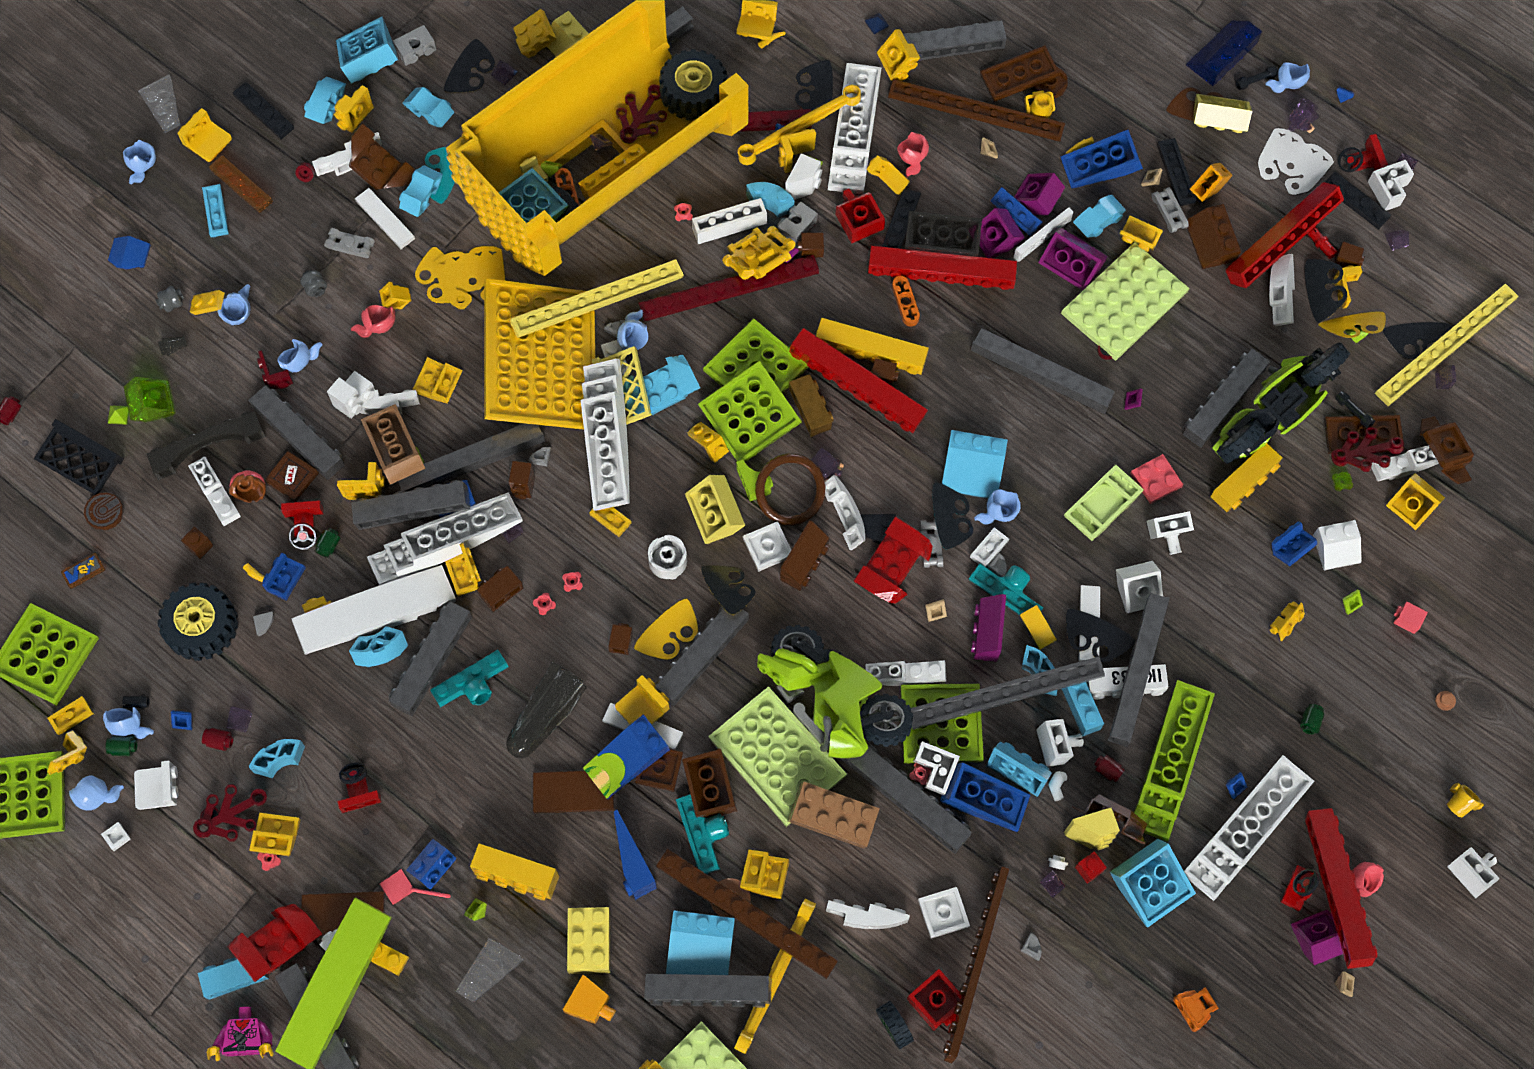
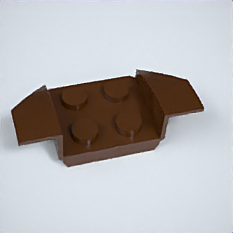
M362 123L351 137L352 158L350 159L349 167L375 190L407 186L412 180L415 169L406 161L403 163L397 161L373 139L375 134Z
M1435 416L1422 419L1420 435H1423L1438 463L1443 468L1441 472L1457 484L1471 481L1472 479L1465 466L1472 461L1474 453L1457 424L1449 422L1440 425Z
M1100 794L1091 800L1086 811L1072 805L1073 809L1085 815L1112 808L1116 821L1119 822L1120 820L1125 824L1120 833L1139 843L1145 844L1143 834L1147 823L1131 810Z

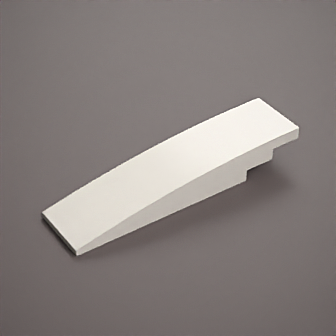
M853 63L846 64L843 89L848 85L858 86L861 91V101L857 105L849 106L846 104L839 109L828 190L843 192L850 188L853 194H864L866 169L868 166L882 67ZM850 93L846 96L852 98L856 97L857 94Z
M617 358L583 366L585 382L582 383L584 399L581 400L594 511L630 503L625 402L621 364Z
M508 492L471 506L470 509L455 512L401 533V539L385 544V550L370 555L367 559L380 586L441 564L462 554L459 544L463 543L465 548L469 547V549H472L523 520Z
M441 565L292 618V623L304 654H309L356 639L359 636L379 632L385 626L394 627L417 620L418 616L436 611L437 607L446 605L449 601L455 602L456 598Z
M1282 755L1185 869L1184 873L1188 880L1214 901L1314 783V780Z

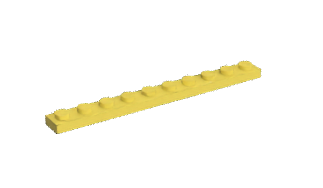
M675 259L511 318L510 323L517 338L676 281L683 278L684 274Z
M1504 284L1379 388L1375 394L1389 407L1512 304L1519 296L1508 285Z

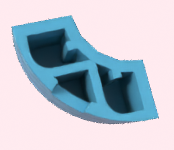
M330 77L319 80L310 100L305 103L304 110L306 112L304 117L322 124L332 121L335 112L334 107L337 101L343 98L346 83Z
M425 87L415 88L403 101V104L420 118L422 115L429 124L436 127H443L455 113L448 101L435 97Z
M425 165L416 169L413 172L411 183L399 197V208L419 217L429 206L428 202L431 194H436L443 174Z
M754 182L746 185L748 200L752 201L761 198L765 209L773 212L777 218L789 214L790 209L794 206L795 201L793 197L778 185L768 182Z
M1108 195L1098 200L1093 209L1088 207L1073 223L1087 238L1097 237L1103 232L1105 227L1119 222L1126 209L1113 195Z
M385 626L375 635L359 636L349 652L355 665L371 667L384 664L400 656L408 644L401 630Z
M1026 645L1022 663L1023 670L1033 675L1055 669L1043 652ZM1057 690L1044 694L1057 696Z
M278 740L276 743L261 749L251 761L249 768L255 774L273 778L282 767L290 764L299 765L305 746L301 740Z

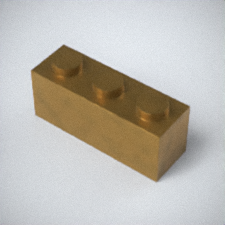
M809 374L790 381L789 391L810 437L831 430L834 419L831 412H827L825 408L826 401L823 395L820 396L817 391L819 387L816 380H812Z

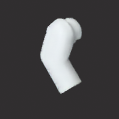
M1058 771L1054 773L1049 782V788L1054 801L1064 798L1060 787L1067 780L1065 772Z

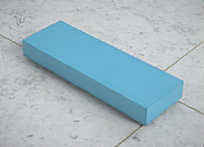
M221 185L202 187L210 237L229 234Z

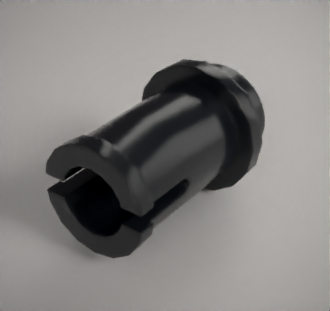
M141 694V696H123L122 704H125L123 708L135 707L144 710L150 705L149 696Z

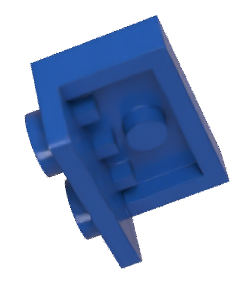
M1298 521L1273 540V555L1290 567L1317 545V539L1304 531L1302 523Z
M281 553L279 557L275 558L270 573L265 575L262 586L267 592L287 601L306 567L288 558L286 554Z
M432 839L406 871L431 890L454 863L456 857L448 849Z

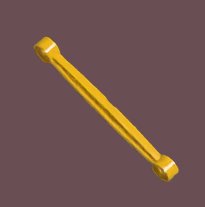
M848 85L843 89V95L803 115L756 144L741 145L738 148L739 162L743 165H751L756 161L757 154L779 144L781 136L788 133L801 132L846 104L849 106L857 105L861 101L860 88L856 85ZM850 93L857 94L856 97L852 98L847 97L846 95ZM745 152L752 153V155L749 157L742 156V154Z
M806 898L804 899L790 930L800 936L802 935L816 903ZM781 949L772 964L769 977L772 979L771 1001L792 959V956ZM765 1004L764 1008L753 1007L734 1049L744 1054L747 1053L754 1034L770 1004Z

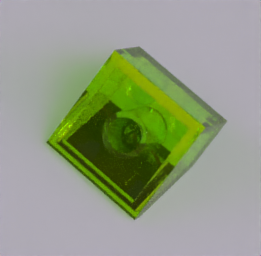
M134 377L124 386L130 420L150 422L175 414L167 380Z

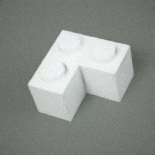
M1406 160L1373 171L1368 183L1383 209L1387 211L1401 205L1406 197L1402 187L1409 184L1414 173Z
M354 371L346 381L338 378L327 393L333 406L352 419L354 415L359 414L364 403L373 397L375 389L369 380Z
M922 741L913 762L931 769L925 788L945 795L960 756Z

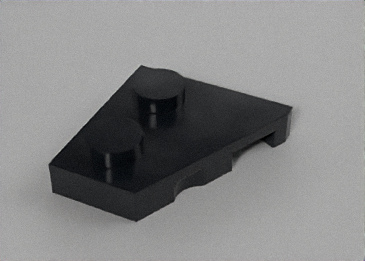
M860 514L864 524L865 538L881 544L887 535L885 532L896 517V514Z

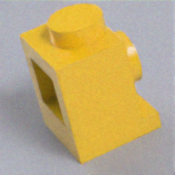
M388 282L379 290L383 307L403 309L411 302L409 288L400 287L399 285H393L392 282Z

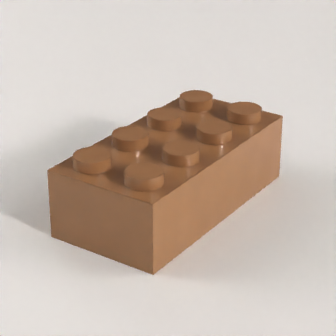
M396 404L361 419L390 484L426 469Z
M802 782L800 783L788 822L857 847L866 848L880 808L810 783Z

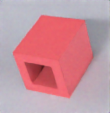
M1406 601L1403 606L1399 605L1394 613L1396 617L1394 624L1415 634L1421 628L1428 612Z

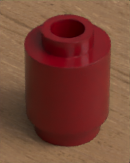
M12 396L9 398L4 397L0 404V423L9 425L10 422L14 421L22 407L18 399Z
M206 728L203 732L202 744H206V747L226 751L233 745L234 737H232L229 731Z
M1107 754L1104 757L1100 755L1094 763L1097 766L1095 771L1109 781L1117 782L1125 771L1120 763Z

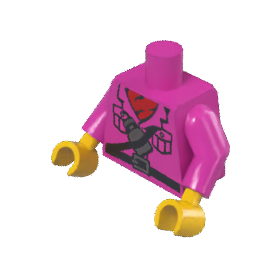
M239 1007V1019L228 1020L227 1024L223 1026L212 1047L207 1049V1059L210 1060V1057L215 1055L216 1061H219L221 1051L222 1055L226 1057L261 1055V1058H264L266 1052L273 1056V1035L267 1025L260 1019L251 1018V1007Z

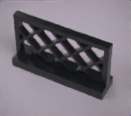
M55 419L52 423L54 428L39 449L34 460L94 495L99 494L117 464L121 465L124 458ZM58 433L62 436L63 443L54 445L53 439ZM77 444L78 452L69 454L68 445ZM64 447L66 456L57 458L55 449ZM51 451L52 460L44 461L41 459L45 452ZM91 452L94 461L85 463L83 454ZM79 456L81 465L72 467L70 458ZM67 460L68 468L59 470L58 462ZM105 461L110 463L106 471L100 472L98 463ZM95 465L96 474L87 476L86 467ZM82 468L83 477L75 479L73 471ZM97 477V486L95 489L90 488L88 480Z

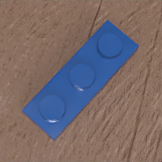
M1003 187L991 199V202L997 208L1007 209L1015 223L1029 236H1032L1043 223Z

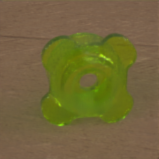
M1348 472L1333 474L1332 480L1335 482L1334 488L1336 491L1352 489V478Z

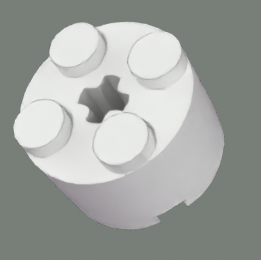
M665 535L655 539L650 544L648 560L651 571L660 578L671 580L676 579L683 573L687 566V552L679 538Z

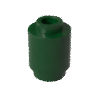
M331 528L323 530L315 544L316 548L314 551L328 558L329 555L333 554L341 539L338 536L339 533Z
M1309 704L1305 708L1300 723L1303 732L1313 735L1320 731L1325 715L1323 707L1317 704Z
M112 736V738H107L106 753L112 756H132L138 748L137 740H134L133 736Z

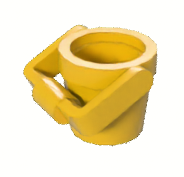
M1036 91L1024 98L1026 113L1049 119L1052 112L1055 111L1052 92ZM1033 98L1034 101L1031 103L1029 107L1028 99Z
M1456 783L1449 789L1454 795L1447 803V806L1460 818L1464 817L1471 810H1480L1484 806L1480 798L1465 785Z

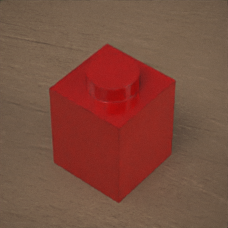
M1094 851L1081 860L1075 868L1088 884L1102 874L1107 867Z

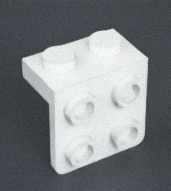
M162 761L161 767L135 771V807L138 810L177 805V798L179 796L178 787L176 786V778L178 777L177 767L170 761Z

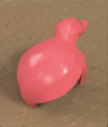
M911 132L908 138L897 146L901 159L905 163L910 164L905 172L907 178L920 172V162L927 156L929 150L926 138L914 132Z
M380 305L368 306L361 313L364 326L356 324L351 328V331L356 332L362 338H368L372 333L381 334L387 332L395 322L394 308L390 307L388 309Z
M1362 862L1353 869L1355 874L1354 884L1356 889H1359L1361 897H1368L1381 887L1384 879V870L1380 865Z

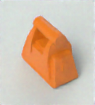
M1206 987L1198 993L1195 990H1191L1173 997L1174 1003L1193 1032L1201 1029L1211 1018L1210 1013L1219 1009ZM1201 996L1203 997L1204 1001L1206 1002L1207 1006L1209 1007L1208 1009H1206L1205 1005H1204L1203 1002L1201 1001V999H1200Z

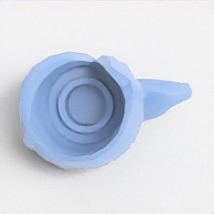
M1285 62L1278 70L1279 81L1271 79L1265 85L1269 86L1275 93H1281L1285 88L1298 89L1305 85L1310 77L1308 64L1298 66Z
M138 140L134 145L127 147L123 151L125 164L134 171V174L129 178V184L134 182L141 183L145 178V171L151 168L156 161V153L153 146L142 140Z
M246 284L238 293L232 292L223 299L221 310H217L218 315L223 321L230 325H239L247 320L251 311L248 301L250 285Z
M641 309L638 312L629 313L625 317V322L617 330V341L623 350L633 346L639 350L648 341L647 325L639 321L643 316V310Z
M292 339L294 348L283 351L277 361L283 370H288L292 373L299 372L309 363V360L318 358L319 349L323 345L319 342L308 349L307 345L302 341Z
M1002 489L995 490L988 498L987 513H980L974 519L984 525L991 524L994 520L1002 522L1013 520L1021 508L1017 493L1007 492Z
M133 707V712L124 708H115L105 711L103 715L105 726L112 735L129 736L133 734L137 739H142L154 733L152 729L140 726L141 716L135 707Z
M91 775L81 779L77 786L69 791V796L76 807L86 811L94 810L104 802L113 803L117 801L120 791L124 789V786L115 785L108 791L103 780Z

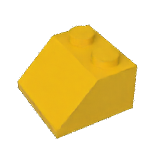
M1415 473L1386 506L1417 530L1445 497Z

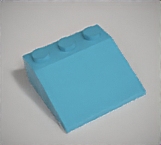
M383 17L336 40L340 68L351 84L361 81L365 76L376 73L381 68L392 65L398 60L395 46Z
M533 168L499 192L526 223L544 210L556 221L568 208V204Z
M951 430L942 484L960 494L989 498L1000 487L1008 440Z
M1000 741L992 751L986 766L1038 797L1052 772L1049 771L1046 765L1042 763L1037 764L1032 761V758L1026 753H1019L1014 750L1015 748L1011 744Z
M1156 839L1110 871L1117 887L1146 927L1151 926L1196 894L1171 847L1160 839Z
M673 911L666 974L728 975L735 918Z

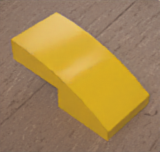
M1037 605L1020 614L1021 619L1040 650L1057 640Z

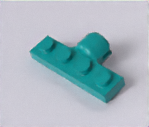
M979 564L969 577V581L991 596L1005 594V606L1019 616L1036 605L1040 611L1043 610L1042 606L1023 593V589L1030 581V575L1018 566H1011L1005 576L999 577L982 564Z
M496 650L430 691L440 708L461 695H466L472 705H482L490 699L492 694L486 681L509 666L499 650Z
M691 794L676 799L697 868L705 874L721 870L713 843L729 835V828L725 818L721 814L709 818H696Z

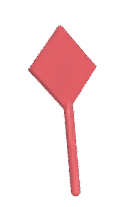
M402 869L380 883V886L393 905L412 892L445 898L451 897L450 894L413 888Z

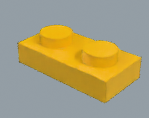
M216 290L193 295L190 312L198 315L221 310L225 293Z
M614 507L598 511L592 509L589 512L590 516L618 537L631 524V520Z
M81 696L47 719L55 732L61 735L94 713L85 698Z
M380 942L371 962L399 976L409 957Z

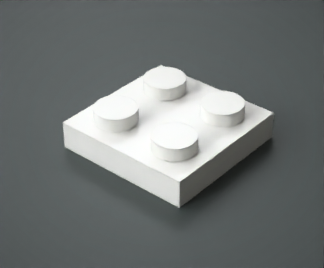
M778 521L743 536V540L758 572L785 561L791 552V548Z
M957 887L918 899L931 939L970 927Z

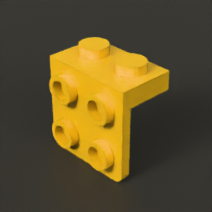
M742 0L737 34L744 37L749 36L770 40L776 22L778 2Z
M202 108L194 113L192 118L177 133L184 146L207 162H211L232 140L231 135L210 120L207 111Z
M805 129L798 133H788L780 137L778 162L780 167L784 168L785 173L792 171L793 155L815 149V129Z
M1129 216L1123 230H1120L1119 234L1122 236L1121 239L1129 244L1135 242L1139 244V248L1148 252L1149 249L1154 251L1163 230L1133 216Z
M368 462L367 480L337 481V486L342 496L348 500L376 498V496L382 495V487L386 485L382 469H379L376 462Z
M463 543L459 544L463 554L445 561L457 596L477 590L479 588L478 582L481 581L469 547L465 548Z
M642 675L636 680L637 686L615 704V709L630 725L643 714L653 724L669 710L668 697L663 692L659 693L655 689L656 685L649 677L646 679Z

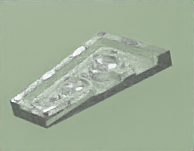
M170 74L138 90L164 133L181 125Z
M489 938L455 992L475 1003L522 963L524 958Z

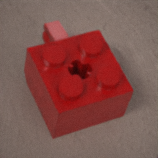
M850 188L843 191L842 196L845 201L836 206L835 215L851 244L884 230L885 218L871 193L868 192L855 197Z
M938 969L907 997V1000L932 1030L935 1031L943 1023L947 1027L952 1021H955L957 1014H954V1009L957 1002L961 1001L962 995L959 994L957 988L944 973ZM933 996H935V998L937 996L941 998V1000L939 1001V1005L938 1003L934 1004L932 1002V1000L934 999Z

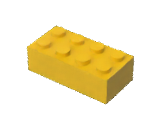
M478 844L470 865L474 874L477 875L476 878L487 882L490 879L495 881V884L500 887L507 888L508 885L514 887V891L526 894V892L534 894V898L543 901L546 898L551 900L559 879L555 868L482 844Z

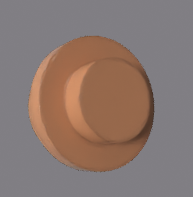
M1442 691L1437 694L1435 702L1438 708L1448 711L1455 706L1456 699L1451 692Z

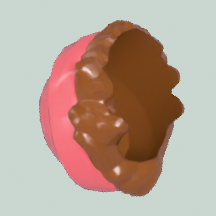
M245 470L231 478L229 494L234 498L247 503H251L253 500L257 502L264 498L266 493L265 481L257 472Z

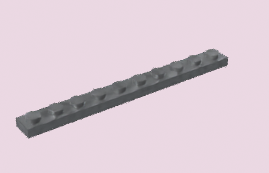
M1100 657L911 708L913 713L912 728L914 730L1105 677Z

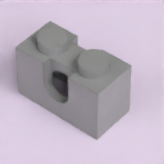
M424 25L393 40L396 52L405 66L415 63L418 57L424 54L428 56L436 51L434 39Z
M800 202L797 206L794 205L790 209L788 218L780 220L777 225L778 230L786 238L792 239L796 247L798 240H801V233H808L817 223L818 213Z

